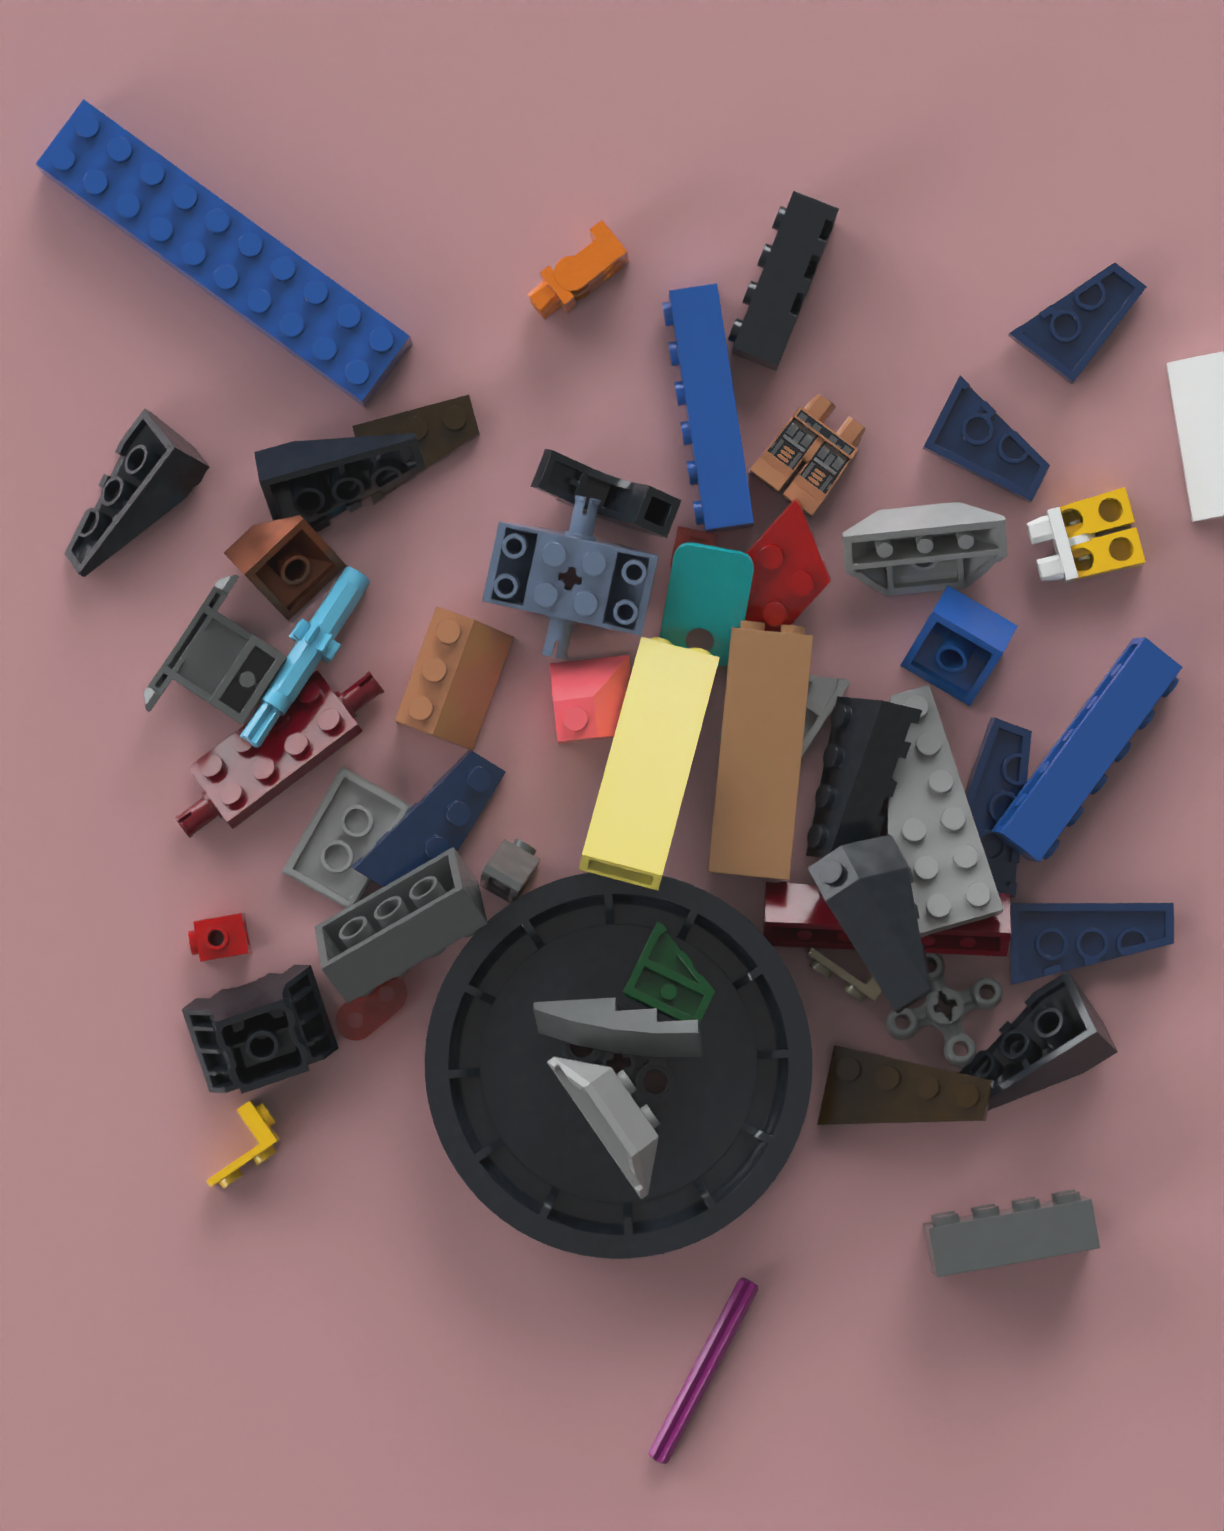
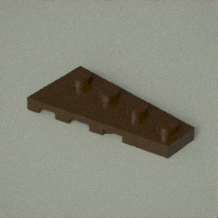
M834 1045L817 1125L986 1121L994 1081Z

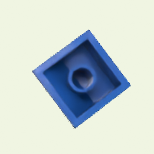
M947 585L900 666L970 706L1003 655L1017 625Z

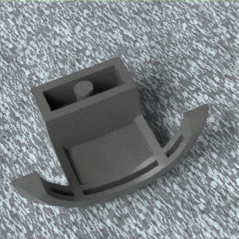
M232 575L217 580L187 629L145 689L146 711L150 713L173 679L241 725L244 723L287 656L218 612L239 576Z

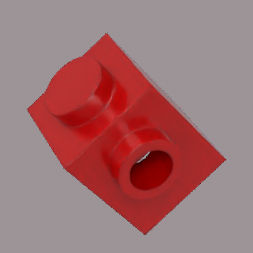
M245 913L193 921L194 930L188 931L192 955L199 954L200 962L252 953Z

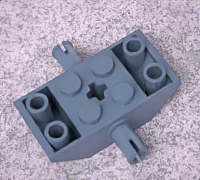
M575 495L569 530L564 532L499 521L482 599L483 602L546 615V618L550 620L541 654L552 657L555 642L558 641L556 654L558 659H567L573 624L577 625L578 622L639 636L642 635L659 557L658 555L621 544L596 539L593 536V531L601 500L590 498L587 514H584L587 497ZM569 567L576 568V575L582 577V583L576 582L573 587L566 586V580L562 579L560 574L566 573Z

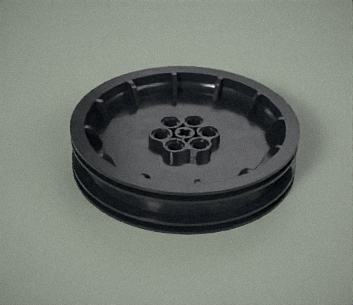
M589 872L573 875L538 887L496 913L487 921L488 924L482 926L473 935L449 969L433 1006L425 1047L426 1091L434 1126L449 1160L469 1189L500 1219L530 1238L562 1251L596 1258L631 1259L678 1250L713 1235L741 1216L765 1193L793 1151L805 1120L812 1084L811 1036L804 1006L787 967L770 942L747 918L720 898L692 884L663 875L658 891ZM659 922L665 926L669 936L679 949L686 953L693 962V967L707 980L715 993L699 1024L702 1057L623 1055V1058L629 1057L631 1061L630 1066L624 1067L623 1070L637 1089L631 1096L639 1108L647 1104L660 1122V1125L655 1128L659 1138L649 1193L641 1199L547 1063L548 1060L555 1056L607 1066V1060L613 1059L614 1053L593 1049L591 1054L585 1057L576 1056L570 1048V1043L538 1033L533 1002L616 997L618 1011L650 1009L622 995L656 923ZM657 1012L659 1022L675 1021ZM651 1070L662 1071L667 1077V1085L659 1093H651L643 1085L644 1076Z

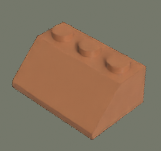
M436 606L395 722L473 751L514 636L469 617Z

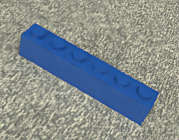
M717 283L669 290V302H663L662 308L665 326H673L675 341L668 342L671 366L679 365L681 381L674 382L677 405H685L688 421H682L680 424L684 446L691 445L694 460L687 461V471L690 485H698L700 500L693 501L696 525L704 524L705 534L753 527V512Z
M1146 637L1133 638L991 832L1028 861L1040 862L1042 858L1044 860L1048 859L1058 848L1060 840L1057 838L1064 828L1074 825L1082 815L1084 808L1081 805L1088 795L1096 794L1105 784L1108 778L1105 772L1113 761L1117 763L1127 754L1131 747L1129 740L1137 729L1142 730L1152 720L1155 714L1152 708L1160 697L1165 698L1174 690L1179 681L1176 676L1182 669V666Z

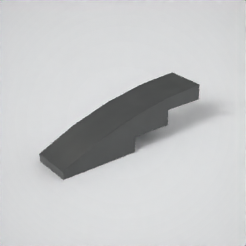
M616 997L533 1002L538 1033L578 1046L619 1054L651 1057H702V1041L698 1019L659 1022L657 1008L618 1011Z

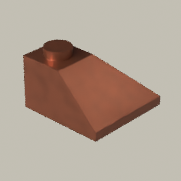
M300 515L252 525L224 552L231 562L288 621L347 566Z

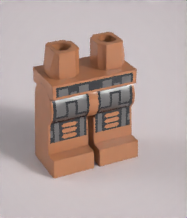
M821 394L815 396L804 409L801 406L797 409L776 438L749 469L751 475L779 494L803 462L805 466L783 493L782 498L789 503L797 498L802 505L803 513L811 519L858 453L859 449L856 447L860 443L866 429L850 416H848L837 432L826 426L824 422L836 406Z

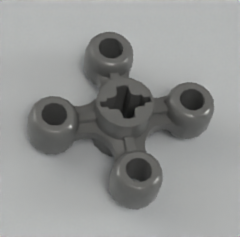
M926 953L927 962H932L936 967L934 972L929 973L932 992L927 995L925 1002L917 1008H906L900 1013L892 1010L886 1021L887 1031L894 1039L903 1041L913 1037L922 1027H935L944 1036L945 1045L943 1051L947 1062L954 1067H965L974 1060L976 1045L972 1038L963 1031L962 1019L967 1012L974 1009L989 1011L996 1008L1002 1000V987L994 978L984 977L975 981L972 987L966 991H955L948 987L944 981L945 963L942 956L936 953ZM984 988L990 989L994 997L989 1000L983 999L979 991ZM939 996L946 1006L952 1004L954 1006L950 1013V1021L948 1017L945 1018L943 1012L935 1013L939 1004ZM898 1018H905L910 1026L902 1030L896 1027L895 1021ZM963 1045L967 1050V1054L959 1057L954 1054L953 1047Z

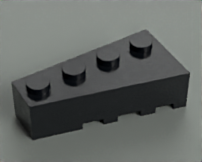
M793 191L787 208L780 206L772 229L778 231L773 245L765 244L757 266L763 268L758 283L750 281L742 302L749 307L743 320L735 319L728 337V341L734 343L732 354L777 371L834 227L839 208Z
M837 696L836 705L831 714L832 726L828 746L823 754L824 766L820 786L815 794L816 807L813 822L807 835L808 847L806 856L822 859L842 845L879 837L885 820L884 815L880 812L882 805L890 797H893L897 782L893 780L892 776L899 757L906 759L911 743L905 739L910 724H918L922 710L883 700Z

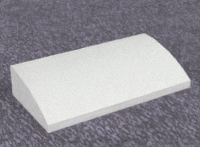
M1224 351L1166 363L1192 522L1224 517Z

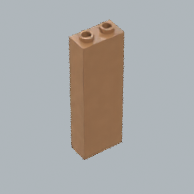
M741 621L740 628L732 627L707 872L789 880L813 635H805L806 627L781 625V632L764 631L765 623Z

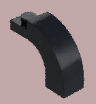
M550 449L544 450L530 486L557 498V501L574 507L575 495L587 497L584 512L586 513L590 498L601 500L597 517L639 532L664 538L668 537L682 501L652 486L611 476Z

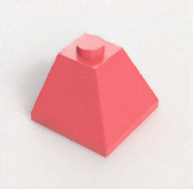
M630 655L550 663L558 744L614 738L631 676Z

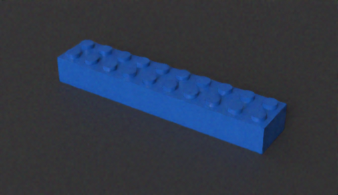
M84 99L36 162L37 167L45 176L363 407L367 406L412 345L411 337Z

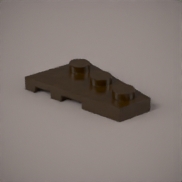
M469 394L352 426L355 437L416 433L426 469L438 461H442L480 435ZM420 473L387 492L378 491L371 495L373 505L386 498L388 494L403 484L405 485L416 478Z

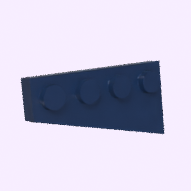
M991 717L965 789V794L997 891L999 893H1010V897L1016 898L1017 883H1015L1020 854L993 834L991 830L1027 783L1032 731Z
M468 750L432 786L433 788L418 803L416 802L405 813L406 815L390 831H387L376 842V845L351 868L384 887L452 847L458 852L506 771L472 750Z
M1011 903L1010 985L1174 944V903Z

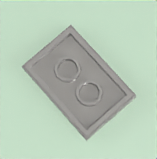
M341 766L282 872L339 905L348 908L361 899L371 879L351 867L361 857L363 858L376 845V842L406 815L405 813L412 805Z

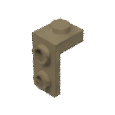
M810 948L806 954L813 959L809 965L811 968L827 979H830L833 974L846 982L843 990L863 1003L866 997L875 1001L882 990L872 974L864 984L814 948Z

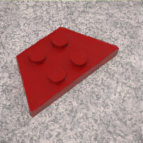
M797 498L787 506L746 552L752 558L754 572L745 621L765 623L764 631L781 632V625H791L831 582V576L824 560H822L818 544L808 526L802 511V505Z

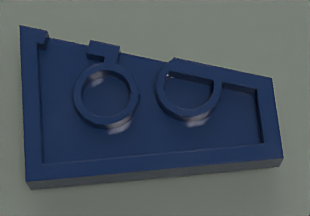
M1114 262L1074 289V291L1044 309L1037 316L1010 332L1008 336L1069 383L1073 384L1147 286Z
M961 375L957 379L922 448L1029 503L1032 502L1050 467L970 387V384Z

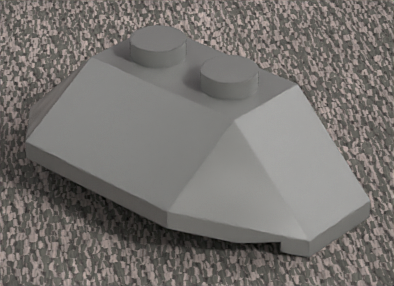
M962 502L878 510L842 533L845 573L858 578L885 596L945 590L947 585L954 589L967 588L984 575L997 561L1000 562L1007 556L1005 516Z
M554 1056L547 1063L639 1197L643 1199L649 1193L659 1138L655 1128L660 1125V1122L647 1104L639 1108L631 1096L637 1089L624 1070L616 1074L613 1068L609 1066Z

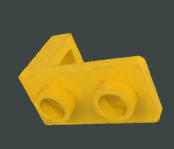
M250 1100L237 1109V1112L259 1144L206 1180L210 1188L219 1183L224 1189L243 1176L239 1168L253 1159L255 1164L258 1165L277 1152L273 1144L281 1139L272 1128L276 1120L263 1102L257 1106L254 1100Z

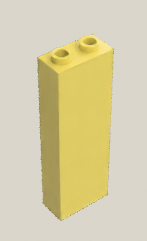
M641 637L585 841L579 870L659 890L720 657L713 656L702 648L694 647L687 649L672 645L670 641L664 638L652 637L649 639Z

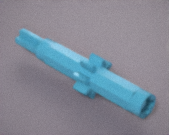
M346 566L310 622L304 619L298 621L289 635V638L296 641V643L260 698V706L240 735L243 740L248 741L254 747H260L280 715L284 716L295 701L320 660L322 659L326 663L332 661L341 647V644L334 639L370 584V580L364 574L352 567Z

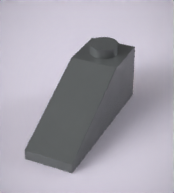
M504 839L485 865L479 886L508 903L515 901L520 897L539 865L540 859L534 856L536 850L519 839H515L513 843Z

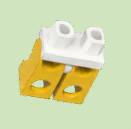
M1126 487L1049 509L1045 513L1046 516L1039 517L1026 525L1031 545L1052 540L1056 555L1036 560L1041 582L1063 579L1065 584L1100 574L1143 566L1146 562L1137 527L1100 537L1096 536V534L1129 527L1135 523Z

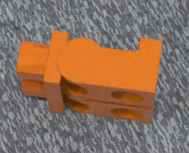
M603 220L589 230L592 241L575 256H566L560 259L555 265L554 271L548 265L539 272L542 283L527 295L530 298V303L544 320L561 307L567 314L577 307L576 301L585 298L629 263L626 249Z

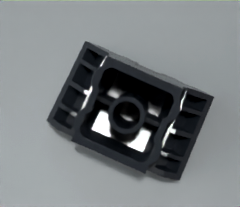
M293 965L283 974L268 973L257 981L236 988L222 989L211 998H196L182 1009L209 1092L227 1093L240 1088L241 1094L305 1073L309 1071V1064L324 1060L339 1048L311 965Z

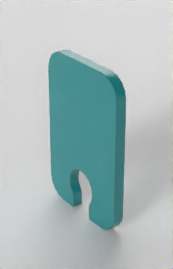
M698 543L681 544L673 556L660 638L670 641L672 645L689 649L687 634L696 628L706 629L714 638V644L708 652L713 656L720 657L718 666H728L732 627L740 628V622L745 621L754 572L752 558L748 554L736 550Z

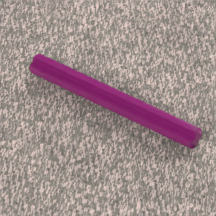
M743 1277L737 1281L649 1450V1456L659 1463L667 1464L758 1292V1285Z

